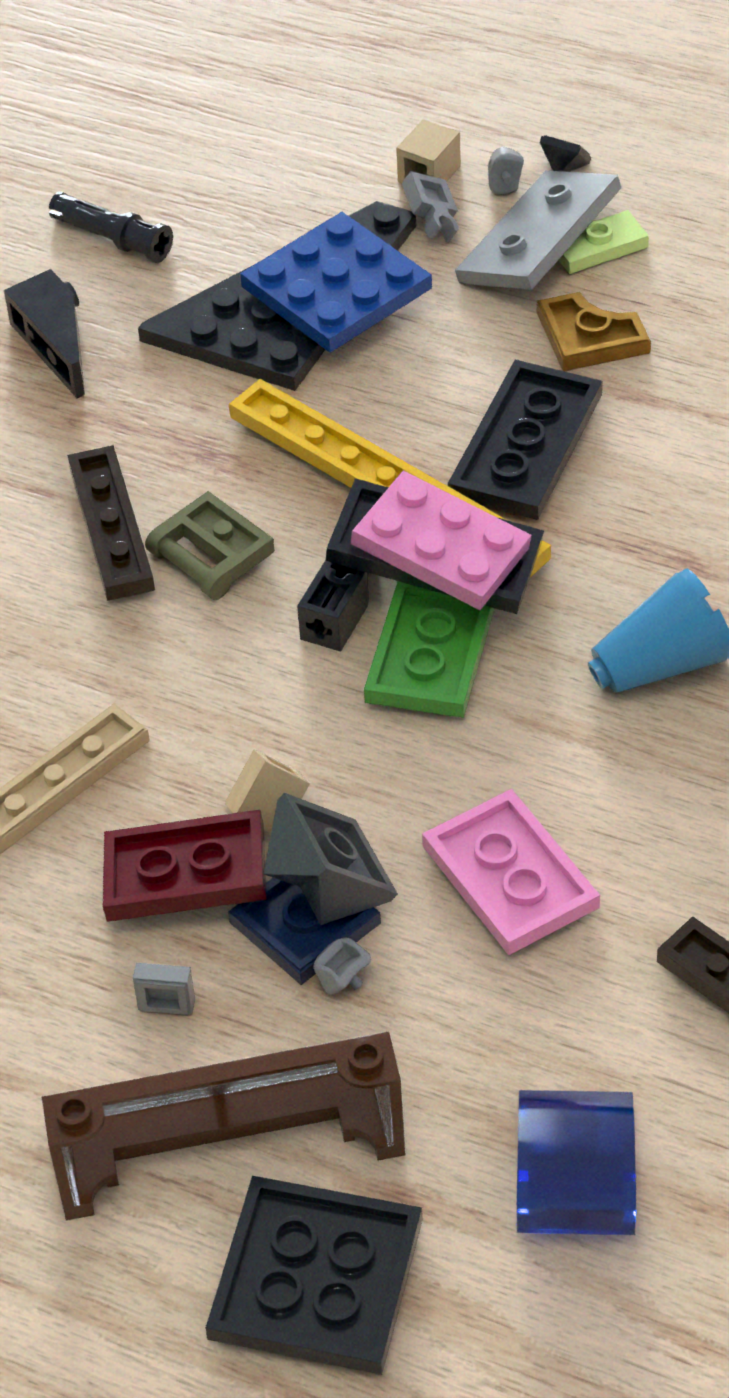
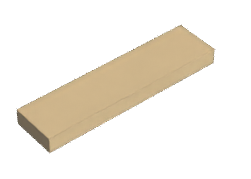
M113 703L0 788V854L150 741L148 729Z

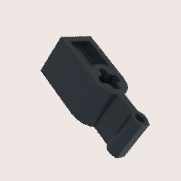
M325 561L297 605L300 640L341 652L368 607L367 576L369 573Z

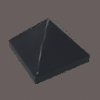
M547 135L541 136L539 143L553 171L570 172L590 164L592 157L581 145Z

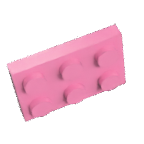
M402 471L352 530L351 544L481 610L527 552L532 535Z
M512 789L422 833L423 848L508 955L600 908V894Z

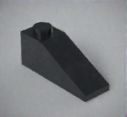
M49 269L5 289L4 295L10 325L76 398L84 396L80 338L76 315L79 299L73 286L69 282L64 283Z

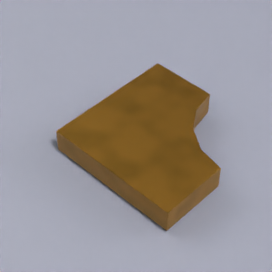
M580 292L537 301L536 313L562 371L651 353V340L637 312L617 313L602 310L589 303Z

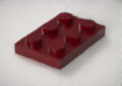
M261 810L105 831L103 910L107 922L267 900L266 875H264V823Z

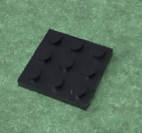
M252 1175L205 1327L207 1340L382 1375L423 1221L422 1207Z

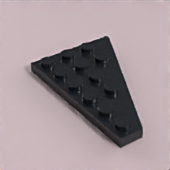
M379 201L349 215V217L396 250L401 248L416 227V215L412 211ZM241 272L142 322L138 327L140 342L255 379H261L296 391L326 350L242 288Z

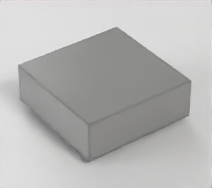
M136 963L133 983L138 1010L192 1015L195 993L191 967Z

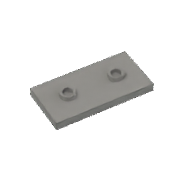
M545 170L455 269L459 283L532 290L622 188L618 175Z

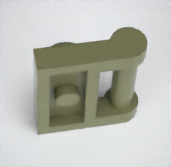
M209 491L154 528L145 541L146 550L157 558L165 557L200 583L201 591L213 600L222 598L229 590L231 583L275 552L274 539ZM182 537L187 538L218 561L219 564L213 568L209 567L178 544L177 541Z

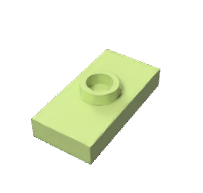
M629 210L591 222L561 256L559 262L569 274L648 248L649 235Z

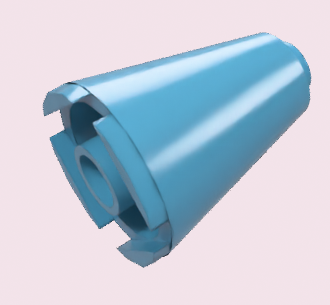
M686 568L675 573L591 649L593 660L587 664L593 678L601 689L609 686L613 692L619 693L725 662L729 658V628L720 610L717 609L713 612L705 599L710 593L692 571Z

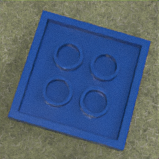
M344 212L338 213L240 273L242 288L330 353L432 289V275Z

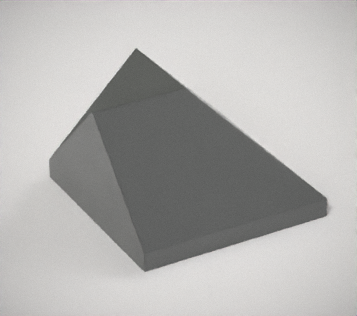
M287 793L281 795L277 800L264 875L299 886L320 925L391 902L398 895L356 819Z

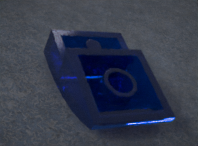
M519 1090L517 1233L635 1235L636 1166L633 1092Z

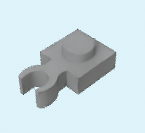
M410 171L403 180L402 186L413 214L425 219L426 224L424 228L430 239H433L441 231L445 241L449 243L459 230V227L453 218L458 210L446 180Z

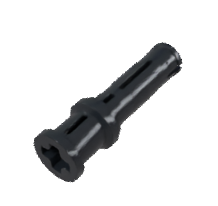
M57 192L50 200L49 209L52 211L49 212L51 218L113 240L116 247L122 251L129 252L135 250L145 254L149 261L159 263L167 257L171 250L173 231L168 225L162 223L153 225L144 222L140 215L132 212L122 215L89 202L76 199L63 192Z

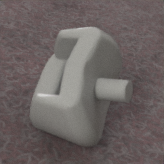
M499 147L492 153L488 163V182L493 193L505 195L518 190L524 158L519 152L508 147Z
M347 937L337 939L329 944L316 958L314 971L328 995L339 993L348 984L356 990L363 984L356 973L370 964L371 956L369 952L354 940Z

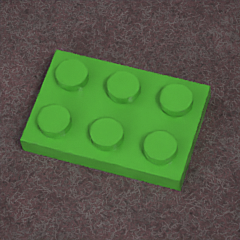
M397 581L364 687L365 703L464 718L495 608L484 605L481 610H478L453 596Z

